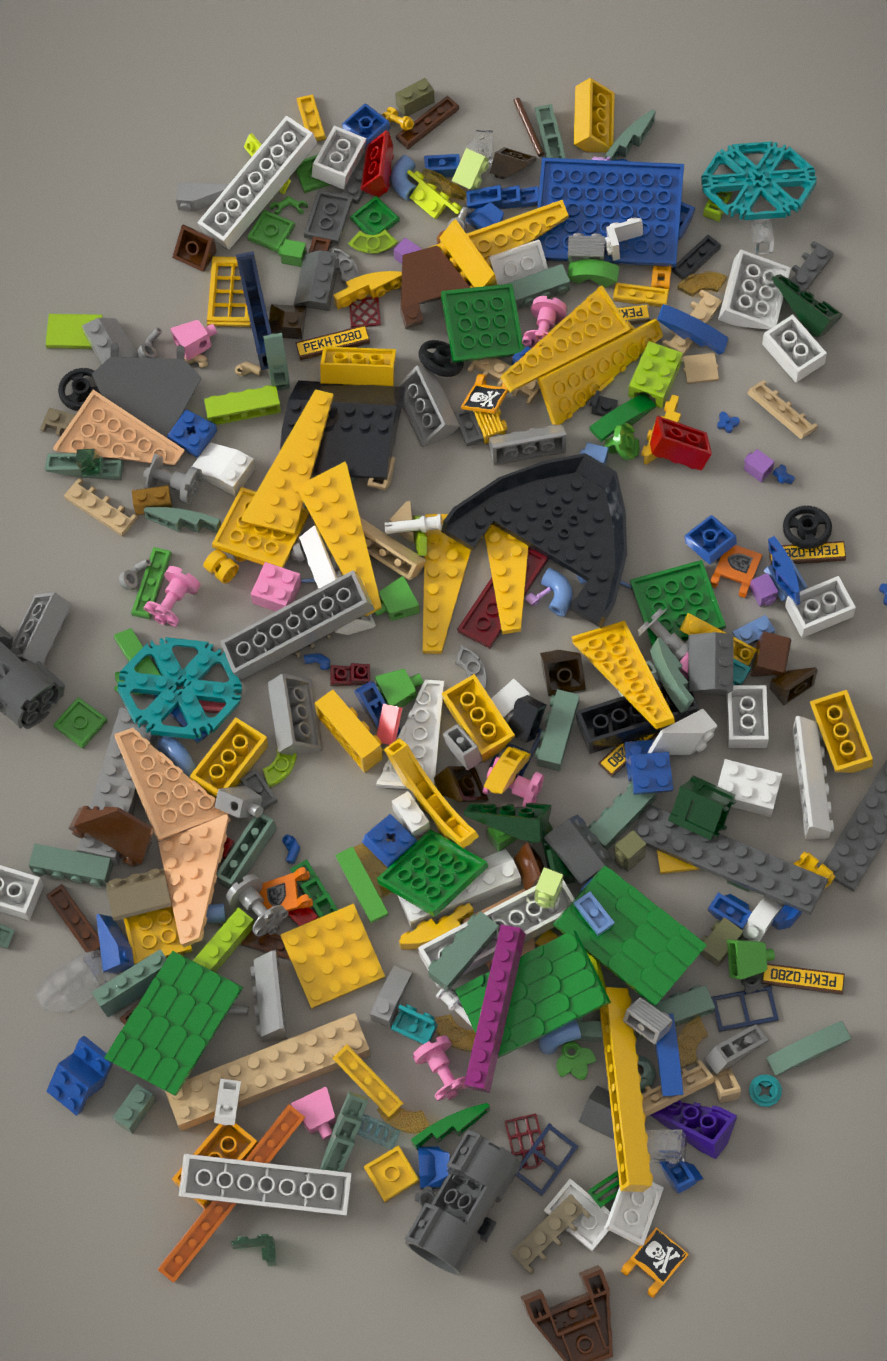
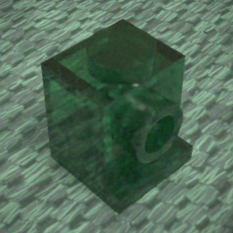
M77 449L75 463L81 470V475H100L102 459L95 449Z

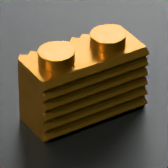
M168 485L159 486L158 488L155 486V488L132 490L133 507L136 515L145 514V507L173 508L172 496Z

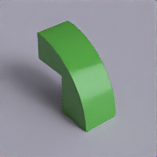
M577 260L569 263L567 275L569 280L577 285L590 279L607 288L617 282L619 266L603 260Z

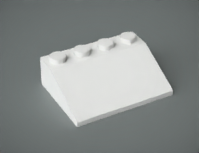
M740 250L733 260L718 320L733 326L770 330L776 326L784 296L772 278L778 274L788 278L791 268Z

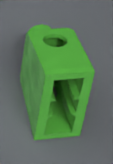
M404 576L379 591L382 609L374 612L376 617L386 612L390 621L420 613L419 604Z
M405 669L375 677L376 686L385 703L401 708L417 698L415 687L424 683L419 673L409 677Z
M727 939L730 978L744 979L765 972L767 970V961H772L775 958L774 950L772 948L766 949L765 942Z

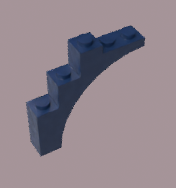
M254 251L237 254L236 259L261 370H266L269 368L263 336L272 333Z

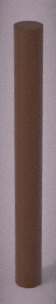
M515 98L514 104L538 157L544 155V151L520 98Z

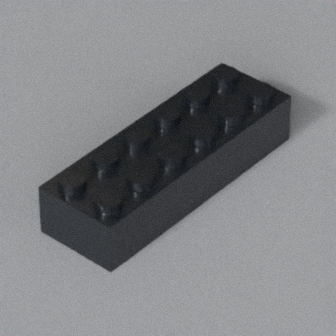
M663 684L658 685L674 716L675 723L699 711V706L693 692H689L694 698L687 711L681 713L669 697ZM624 696L576 711L577 725L589 754L658 733L668 727L656 729Z

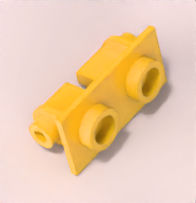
M804 851L794 865L828 878L826 889L833 883L836 877L833 874L834 872L824 864H821L819 868L816 867L819 860L810 852L806 853Z

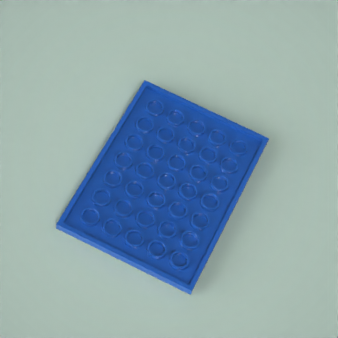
M542 158L537 208L563 200L569 216L568 219L535 239L540 240L545 259L550 261H568L569 236H573L575 233H581L584 236H591L597 233L607 237L606 227L612 223H623L630 218H641L643 235L618 242L620 259L614 261L612 256L607 254L605 244V261L613 264L676 267L684 164Z

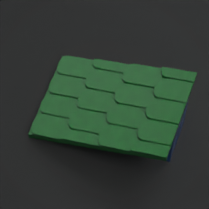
M603 866L552 924L563 934L576 931L589 955L653 1006L657 1005L707 946L690 930L677 922L607 866ZM588 892L594 895L615 922L614 926L600 936H597L574 906V902Z
M576 931L565 933L521 956L498 1059L611 1003ZM490 972L482 974L455 989L475 1033Z
M172 951L138 1006L132 1012L122 1031L119 1032L104 1059L177 1096L244 987Z

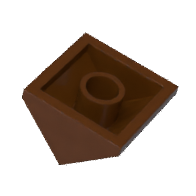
M183 224L172 258L203 272L217 252L215 240L213 237Z
M763 631L757 640V651L754 654L750 676L759 677L785 674L792 639Z
M527 842L513 858L525 891L537 885L545 868L540 855Z

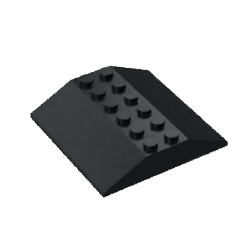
M298 380L288 399L281 431L280 450L315 389L333 393V401L312 475H320L346 462L350 477L387 480L405 387L323 384L318 381Z

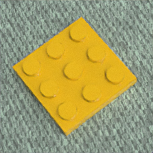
M172 906L123 918L128 942L132 947L134 965L161 949L166 958H168L172 951L179 954L193 952L191 945L183 947L180 943Z

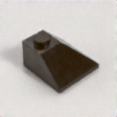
M503 147L495 152L490 173L495 174L496 178L505 179L536 161L537 157Z
M271 304L269 314L271 333H282L283 338L303 339L307 306Z
M564 650L540 653L548 696L556 695L557 689L566 692L586 690L581 653Z
M816 667L788 670L785 674L775 675L771 679L769 689L784 706L814 686L818 670Z
M448 766L433 778L442 796L459 802H487L489 800L487 794L483 793L484 787L475 766L470 770H467L464 766Z

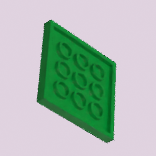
M512 283L441 292L453 363L509 357L520 353L524 349Z
M702 560L630 579V585L643 623L647 621L650 624L653 621L651 617L661 608L662 610L666 609V611L657 620L671 635L675 632L682 640L689 638V635L679 630L688 613L720 630L726 628ZM648 628L646 631L651 646H653L658 637Z
M430 829L377 878V881L381 886L436 917L488 868V863Z

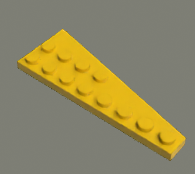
M563 200L467 233V236L491 268L489 256L530 243L568 219L569 216ZM446 254L445 256H446L447 259L449 260V259H450V256H449L448 254Z
M601 285L585 301L578 305L574 311L558 323L542 340L537 342L531 350L526 352L521 359L505 371L500 378L511 393L542 375L629 332L631 329Z
M653 319L537 378L552 425H561L567 418L570 419L573 413L580 407L585 406L586 402L591 396L596 394L597 390L601 392L614 380L617 374L623 372L632 361H636L639 358V355L644 352L648 341L656 343L663 337L659 321Z
M315 389L242 516V523L291 535L296 534L304 505L296 486L311 479L333 401V393Z
M343 462L296 486V489L341 573L345 575L354 570L361 577L375 610L365 614L364 616L366 617L382 609L348 467L346 462Z
M425 514V517L437 516V514ZM441 514L442 525L448 514ZM436 529L427 530L425 533L427 536V555L424 556L426 562L424 564L423 654H442L472 551Z
M492 525L484 536L502 635L521 632L529 546Z
M625 620L604 626L602 629L598 628L571 637L573 645L656 729L675 723L674 716Z

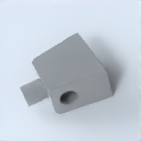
M245 785L218 789L215 808L237 818L252 816L259 818L263 814V807H261L262 796Z

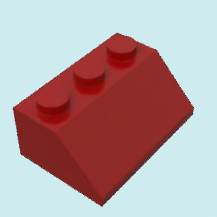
M388 131L383 132L366 146L361 190L378 198L387 193L390 188L389 178L392 171L391 163L394 157V146Z
M657 416L650 441L652 454L658 458L668 459L675 464L679 463L690 469L702 471L712 455L707 432Z

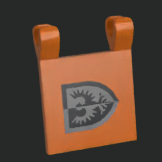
M734 545L721 556L712 575L711 586L717 588L722 576L742 583L739 596L746 598L750 582L753 580L763 554Z
M301 867L294 873L262 883L260 895L264 899L263 905L267 909L276 905H282L288 912L298 908L311 907L313 900L309 899L307 894L298 898L297 881L308 880L310 878L309 871L306 872V868Z

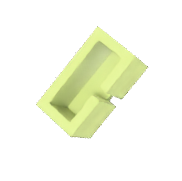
M466 148L452 181L470 190L478 189L482 182L481 174L486 172L489 167V158Z
M547 868L543 869L535 888V902L539 906L554 909L563 887V874Z

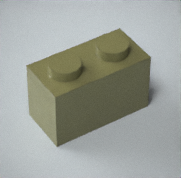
M426 78L395 93L396 106L404 116H409L435 102L434 89Z
M634 830L615 845L614 861L621 869L624 868L627 872L639 863L646 853V843Z
M725 917L721 921L717 920L711 928L712 933L709 936L705 935L702 938V941L707 946L700 954L717 967L728 956L727 939L740 940L744 932Z

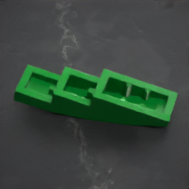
M643 393L603 416L592 424L589 430L602 443L614 434L617 425L628 423L631 426L656 408V404Z
M307 859L289 869L291 873H294L301 867H305L306 872L309 871L310 878L305 881H297L304 895L307 894L309 899L313 900L311 907L319 918L338 910Z
M484 1103L446 1116L413 1137L411 1144L418 1150V1147L423 1146L432 1137L439 1143L452 1131L460 1136L490 1111V1105Z

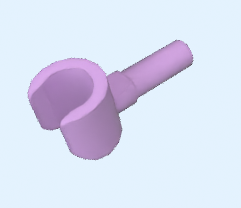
M548 587L536 596L530 593L525 600L530 605L536 606L540 599L552 590Z

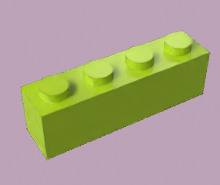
M271 385L257 389H246L237 393L230 392L221 396H210L204 399L208 421L216 425L281 413L277 387Z
M238 907L193 961L217 972L253 930L255 921Z

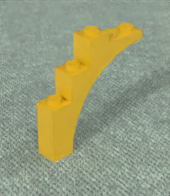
M399 738L384 749L403 785L413 792L420 807L431 816L439 832L448 840L452 839L462 848L472 844L479 837L478 834L441 795L417 761L408 744Z

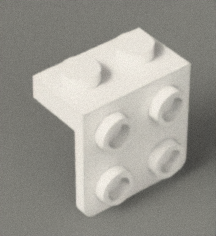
M630 218L626 222H616L606 227L607 254L612 256L613 261L620 259L618 242L643 235L641 218Z

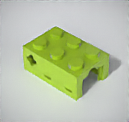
M648 341L629 384L628 397L635 398L637 397V392H645L656 398L655 404L657 407L663 408L682 365L683 353Z

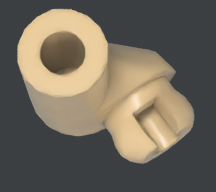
M199 354L188 361L184 357L188 364L198 362L200 368L208 366V358L204 355Z
M246 361L236 366L235 373L239 376L249 373L260 376L262 370L260 366Z

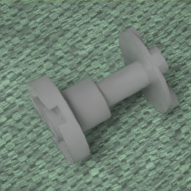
M154 454L150 468L147 467L144 471V478H146L145 489L154 488L158 480L169 483L170 488L180 491V501L187 504L192 503L199 490L197 481L201 482L202 470L191 467L186 474L179 471L171 473L162 470L163 456Z
M660 608L651 617L653 621L650 624L646 621L637 630L639 632L638 636L650 628L658 638L661 637L679 660L688 652V641L685 643L675 632L671 635L657 620L666 611V609L662 610Z
M255 874L246 875L243 877V882L240 884L236 882L231 886L226 895L227 902L233 909L245 907L248 912H254L259 917L253 925V932L256 936H262L267 933L272 935L279 929L278 925L287 917L288 911L282 905H276L267 909L263 905V897L259 894L262 889L261 880Z

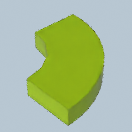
M386 230L376 235H368L359 231L348 245L362 253L378 254L391 249L398 241Z
M412 515V520L420 519L422 516ZM421 530L413 531L418 555L426 556L427 536Z
M277 749L275 760L270 766L263 768L269 788L281 783L291 773L296 762V753L294 755L278 753Z

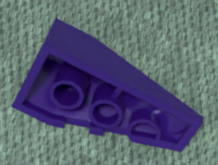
M681 1100L650 1115L697 1150L714 1159H717L727 1146L737 1120V1115L721 1107L712 1105V1108L701 1106V1103L694 1102L689 1104L683 1103Z

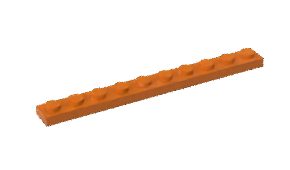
M288 1104L244 1161L269 1163L304 1120L305 1116ZM211 1201L157 1270L174 1283L237 1203Z

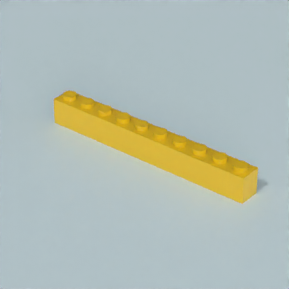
M606 987L604 989L611 1003L599 1009L620 1191L644 1192L652 1186L653 1175L650 1173L648 1135L645 1132L646 1116L642 1107L641 1076L638 1073V1055L635 1049L636 1036L633 1028L623 1022L626 1010L631 1006V997L629 996L628 988Z

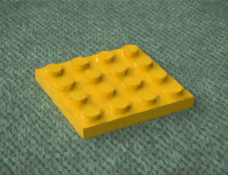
M241 487L212 542V548L261 565L267 562L284 568L293 545L296 544L309 518L310 513L308 509H302L295 535L242 523V516L256 492Z
M354 904L280 935L311 1009L385 978Z

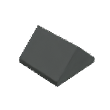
M596 1086L587 1100L579 1122L614 1139L609 1091Z

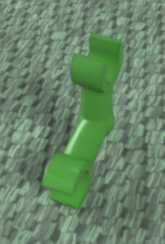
M287 196L279 203L273 202L270 205V210L278 208L275 211L276 215H280L282 209L287 205L297 208L300 214H304L303 209L300 208L301 206L308 208L307 202L303 200L297 201L290 196Z

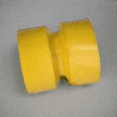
M219 549L211 552L203 565L209 573L215 574V578L223 584L230 582L239 570V565L232 559H228L227 555Z

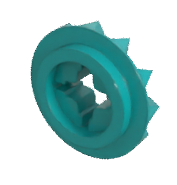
M763 1074L751 1081L749 1095L752 1101L760 1107H770L777 1104L781 1098L782 1087L775 1077ZM772 1086L769 1090L770 1096L766 1094L759 1096L762 1091L760 1087L769 1088Z

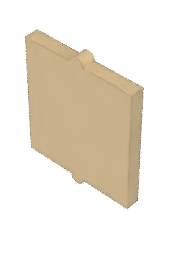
M715 353L683 356V372H685L687 384L719 381L717 370L719 365L716 364Z

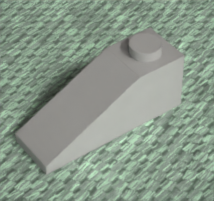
M178 182L176 196L178 210L196 211L212 205L229 184Z
M393 966L370 1013L373 1022L391 1027L413 972Z
M755 1024L716 1045L704 1059L717 1075L765 1044L768 1039Z

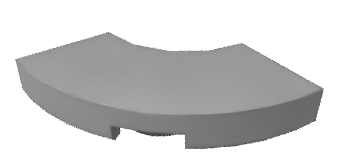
M332 247L331 252L337 253L339 257L338 271L341 274L342 284H346V281L359 277L358 266L351 256L340 249Z
M461 645L455 665L461 667L466 672L467 678L475 674L486 691V668L475 652Z

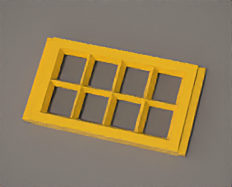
M213 256L207 326L213 324L214 326L250 327L246 303H232L233 293L244 294L243 290H233L234 280H241L240 276H235V267H238L236 257ZM218 266H232L231 276H218ZM217 280H231L230 290L217 289ZM216 293H229V303H215ZM215 307H228V317H214ZM232 307H245V317H231Z

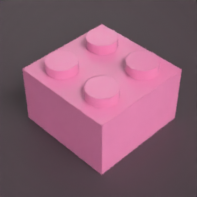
M265 562L251 592L253 604L278 611L293 603L302 584L300 573Z

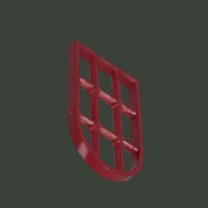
M536 1113L504 1121L512 1150L511 1153L515 1157L522 1154L524 1158L530 1150H524L522 1136L529 1135L531 1146H533V1134L539 1132V1136L541 1135ZM535 1117L538 1129L531 1131L528 1118ZM525 1119L527 1132L520 1133L518 1120ZM514 1122L516 1135L510 1136L507 1123ZM518 1138L521 1149L519 1152L514 1153L511 1139ZM542 1139V1141H541L542 1146L537 1147L536 1150H541V1149H543V1155L546 1156V1154H545V1147H546V1146H545V1144H544V1142H543V1139ZM534 1154L536 1165L528 1166L526 1161L525 1166L523 1165L522 1168L535 1169L543 1163V1160L539 1162L538 1157Z

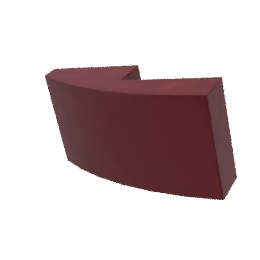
M351 663L350 666H330V686H351L370 682V664Z

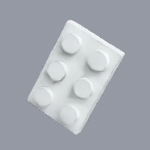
M535 240L488 257L491 269L496 276L497 285L506 284L548 269L540 240Z
M569 1179L544 1209V1213L549 1216L572 1194L591 1214V1217L588 1219L582 1213L573 1222L578 1229L574 1232L568 1227L566 1231L593 1252L609 1232L605 1225L610 1211L604 1206L600 1208L590 1194Z
M654 1182L644 1192L620 1191L619 1187L605 1228L639 1246L644 1245L664 1187Z

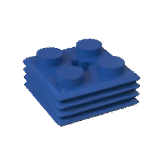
M365 103L342 123V129L366 138L367 146L383 132L390 130V122Z
M186 409L167 435V438L183 448L185 452L198 458L217 433L216 424Z
M710 515L684 536L685 543L708 564L713 563L737 544L736 535L713 515Z
M391 814L366 833L362 840V843L388 868L417 842V839Z

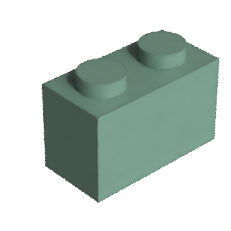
M136 1084L114 1114L113 1119L118 1125L133 1134L156 1102L154 1095Z

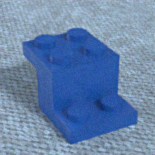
M655 740L624 742L628 782L632 781L634 795L673 792L674 790L669 752L648 753Z
M82 1036L79 1038L74 1052L58 1063L46 1092L77 1116L82 1112L87 1099L103 1087L113 1063L104 1059L107 1054L86 1036Z

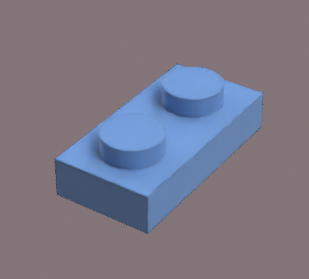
M764 615L733 631L732 634H734L733 637L748 645H752L757 642L763 631L774 634L775 628L767 616Z
M588 892L574 902L576 909L597 936H600L614 926L615 922L591 892Z

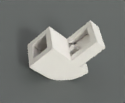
M769 897L763 898L748 918V922L743 929V936L751 941L760 942L783 906Z
M220 1079L214 1123L235 1125L241 1081Z

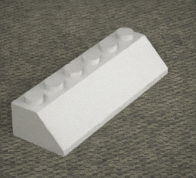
M314 525L299 537L318 588L343 576L317 526ZM372 614L366 617L363 615L361 620L356 619L335 630V633L350 635L374 628L376 625Z
M796 716L792 733L805 840L829 839L831 832L834 831L833 820H829L831 802H827L826 796L829 795V785L824 780V777L827 776V768L822 763V759L825 757L824 747H820L822 735L816 721Z
M504 849L482 858L487 861L488 868L436 917L398 896L411 929L417 927L424 920L428 921L431 918L435 920L450 914L462 904L464 906L467 903L472 905L521 885V876L507 850Z

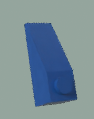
M368 682L354 690V693L378 731L382 707L386 703L376 684Z
M97 914L103 972L119 974L134 966L132 947L116 921H113L112 916Z

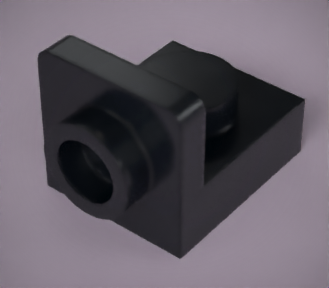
M597 390L595 396H591L590 399L591 414L605 416L617 407L618 400L600 396V391Z

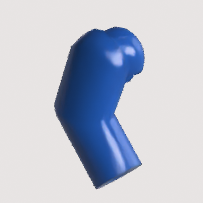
M323 654L304 655L305 664L318 663L321 670L330 668L329 663L331 661Z
M287 834L282 838L283 844L289 851L285 861L295 864L300 846L293 836Z

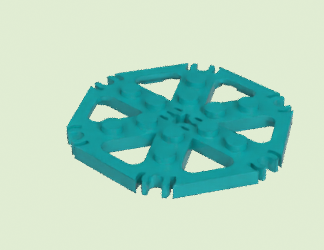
M773 141L732 144V146L729 145L727 147V152L720 149V153H716L702 174L701 185L703 193L724 213L728 215L731 212V217L735 214H740L739 219L742 220L744 218V221L786 218V216H791V210L797 213L798 208L799 210L802 209L815 188L817 177L815 176L814 167L790 146L786 150L785 144L783 147L778 148V142L773 144ZM762 152L765 154L756 166L744 155L745 153ZM784 160H790L799 168L777 170ZM722 164L728 165L736 172L735 174L714 175L717 168ZM801 186L804 188V191L797 200L792 198L782 188ZM740 191L734 202L729 205L716 195L718 192ZM762 196L776 210L773 212L762 211L755 213L752 211V208L759 197Z
M165 637V641L163 638H160V645H155L153 641H150V647L147 643L126 664L119 674V680L125 682H118V692L134 724L138 722L139 728L146 724V733L150 732V735L196 740V737L198 739L201 738L200 731H205L208 736L210 735V729L214 733L240 705L241 695L235 694L242 693V684L239 678L233 674L225 652L222 655V649L213 652L214 644L204 641ZM176 646L197 649L198 654L182 670L172 649ZM146 656H152L161 675L137 673L134 668ZM218 663L223 666L229 677V681L225 683L202 680ZM130 693L158 695V697L146 709L140 710L136 707ZM198 700L226 703V705L215 717L210 718L206 716ZM178 706L187 726L163 725L162 722Z

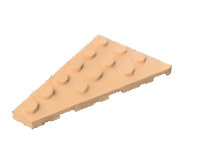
M92 390L53 447V450L56 452L82 453L87 456H102L103 458L152 463L154 454L163 456V465L176 466L185 452L183 448L95 390Z
M134 728L114 735L158 841L175 836L227 814L229 816L228 813L215 808L216 799L212 795L206 793V790L197 782L192 781L183 773L182 769L175 766L167 756L155 749Z
M227 814L158 842L179 939L183 947L203 939L208 905H211L214 884L217 880L216 872L218 864L221 863L224 851L223 845L227 838L226 830L228 822H231Z

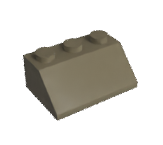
M164 868L151 869L143 874L135 873L123 879L115 878L106 883L113 921L172 906Z

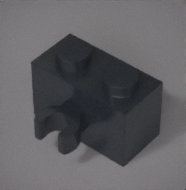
M529 695L516 700L513 716L508 721V725L516 738L526 743L536 738L547 704Z

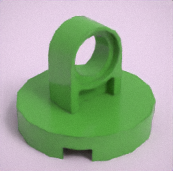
M628 423L617 425L614 430V437L606 439L604 447H608V453H619L622 459L626 461L635 459L634 457L639 455L640 450L639 439H635L633 434L636 431Z

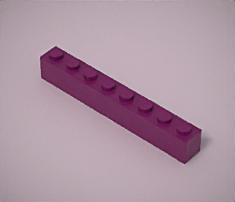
M500 926L464 1083L470 1090L490 1093L526 936V933L518 927Z

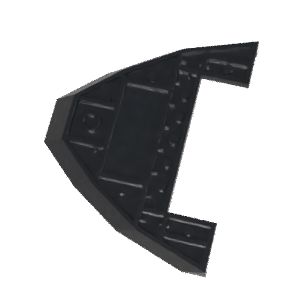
M586 453L542 461L498 477L453 507L443 521L441 532L473 551L490 527L495 525L586 580L587 583L569 609L602 629L615 605L627 557L626 511L618 475L615 470Z

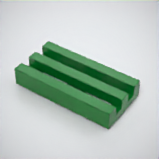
M618 1170L588 1191L600 1208L616 1198L618 1190L602 1201L599 1199L619 1186V1180L598 1194L595 1192L614 1179H619Z

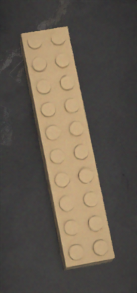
M353 1013L189 1078L185 1081L177 1096L165 1091L180 1131L214 1119L220 1079L241 1081L237 1109L341 1068L332 1058L346 1044L361 1059L371 1056L356 1014Z

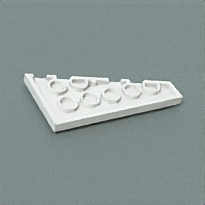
M425 680L397 739L400 738L408 744L417 761L435 785L433 778L436 776L443 704L441 693L444 692V681ZM388 759L376 783V787L408 789L403 785L391 761Z

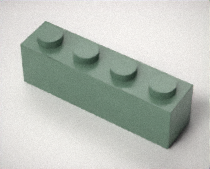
M562 264L506 283L513 284L517 309L531 306L534 299L539 296H547V299H550L553 296L563 295L570 291V280Z
M557 689L556 695H552L549 705L552 707L551 713L547 712L545 718L547 727L546 730H542L540 736L542 745L541 748L537 747L535 753L537 766L556 771L561 770L579 705V694Z
M631 781L626 788L627 791L623 795L619 794L613 801L614 804L610 808H605L600 815L601 818L597 822L593 821L588 828L597 836L601 845L608 850L643 814L647 805H651L657 799L658 793L634 795Z
M264 814L259 818L255 816L252 818L216 873L217 881L220 885L230 889L234 883L240 884L243 881V877L248 874L277 829L273 819Z
M34 844L28 866L33 874L38 876L46 874L58 880L67 878L71 879L74 883L81 884L82 882H87L94 887H101V885L106 886V883L109 882L113 863L111 858Z
M481 911L477 915L473 914L467 922L468 926L464 930L460 929L454 937L455 941L451 945H446L441 952L442 956L438 960H433L428 967L429 978L447 992L499 933V925Z
M161 949L92 992L107 1017L115 1014L145 994L167 959Z
M700 985L694 986L689 989V992L683 994L677 992L671 995L669 999L664 1001L661 999L654 1006L661 1012L673 1013L675 1027L712 1014L715 1010L706 985L702 987ZM635 1030L638 1040L646 1038Z

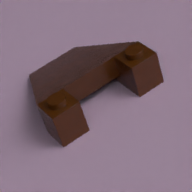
M438 246L402 255L400 313L405 329L423 324L421 304L440 300L442 291L470 288Z
M82 806L78 809L68 828L73 831L72 834L81 839L92 836L120 852L119 858L123 859V863L127 866L136 867L142 864L152 845L153 827L119 807H104L103 810H99L100 807L94 806L93 809L89 806Z
M599 1265L579 1273L586 1293L550 1308L540 1289L521 1296L527 1316L563 1361H604L613 1357L609 1300L610 1288Z

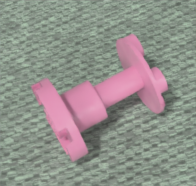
M539 296L534 299L531 311L537 318L536 324L539 328L538 330L525 332L522 344L533 348L537 342L549 333V330L554 328L555 323H560L566 317L567 306L561 300L554 297L553 300L547 299V296Z
M169 566L164 574L170 583L165 590L167 595L162 604L148 601L144 606L146 612L155 616V621L162 625L166 622L174 627L178 625L179 619L171 611L176 601L182 600L185 593L196 594L200 588V582L190 573L185 575L181 573V568Z
M496 757L493 767L489 768L486 778H488V776L490 775L492 769L499 760V757ZM535 772L531 780L518 775L515 781L508 787L512 789V794L524 798L523 807H526V803H536V797L543 785L544 774ZM483 789L484 794H491V791L489 789Z
M444 1035L437 1037V1042L431 1043L428 1041L423 1044L412 1056L416 1064L427 1062L432 1072L439 1074L445 1086L435 1094L437 1101H441L446 1097L448 1100H451L458 1096L457 1091L468 1088L464 1085L466 1076L455 1080L448 1067L451 1062L445 1052L450 1048L451 1042L448 1036Z

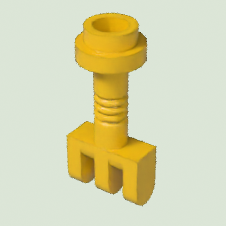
M388 107L387 112L385 111L382 114L390 123L393 121L400 124L403 130H410L414 126V121L411 117H399L395 108Z

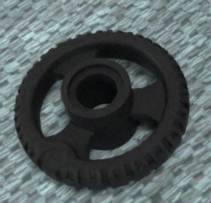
M429 340L424 342L419 349L418 356L420 362L425 368L436 375L453 377L458 375L463 369L464 362H456L457 366L450 363L452 358L450 344L446 342ZM428 349H435L434 353H431V352H429V351H427V350H428Z
M89 368L73 369V371L63 376L59 383L58 393L62 403L67 408L79 411L83 403H77V400L85 402L92 390L101 394L97 386L91 387L88 379L84 378V376L93 378L92 373L95 370ZM73 380L71 385L73 393L65 395L67 384Z
M809 505L799 506L792 509L785 516L783 532L786 539L794 546L803 549H814L828 541L832 532V522L829 516L820 508L818 509V507ZM805 514L802 515L799 520L796 518V516ZM825 524L824 534L817 539L815 537L817 526ZM790 528H797V534L801 539L794 536Z

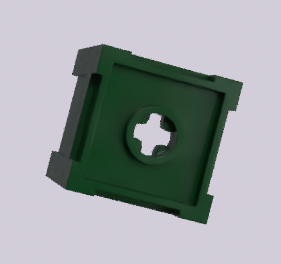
M693 775L689 781L680 786L668 821L712 840L714 836L718 837L720 835L719 831L727 829V826H725L726 819L732 804L734 805L737 802L734 800L736 795Z

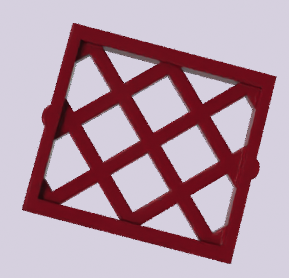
M365 297L362 300L357 299V301H362L359 305L351 302L349 305L351 328L366 325V327L381 325L378 297L374 299L372 297ZM367 300H374L371 304L367 302ZM376 302H377V309H376L375 307H373V305H374ZM364 303L368 306L365 310L361 308ZM370 308L375 311L372 315L367 312ZM358 309L363 312L360 316L355 314ZM377 313H378V320H377L376 318H374V316H375ZM364 314L369 317L366 321L362 319ZM371 319H373L376 323H368V322H369ZM359 320L363 322V324L356 325Z

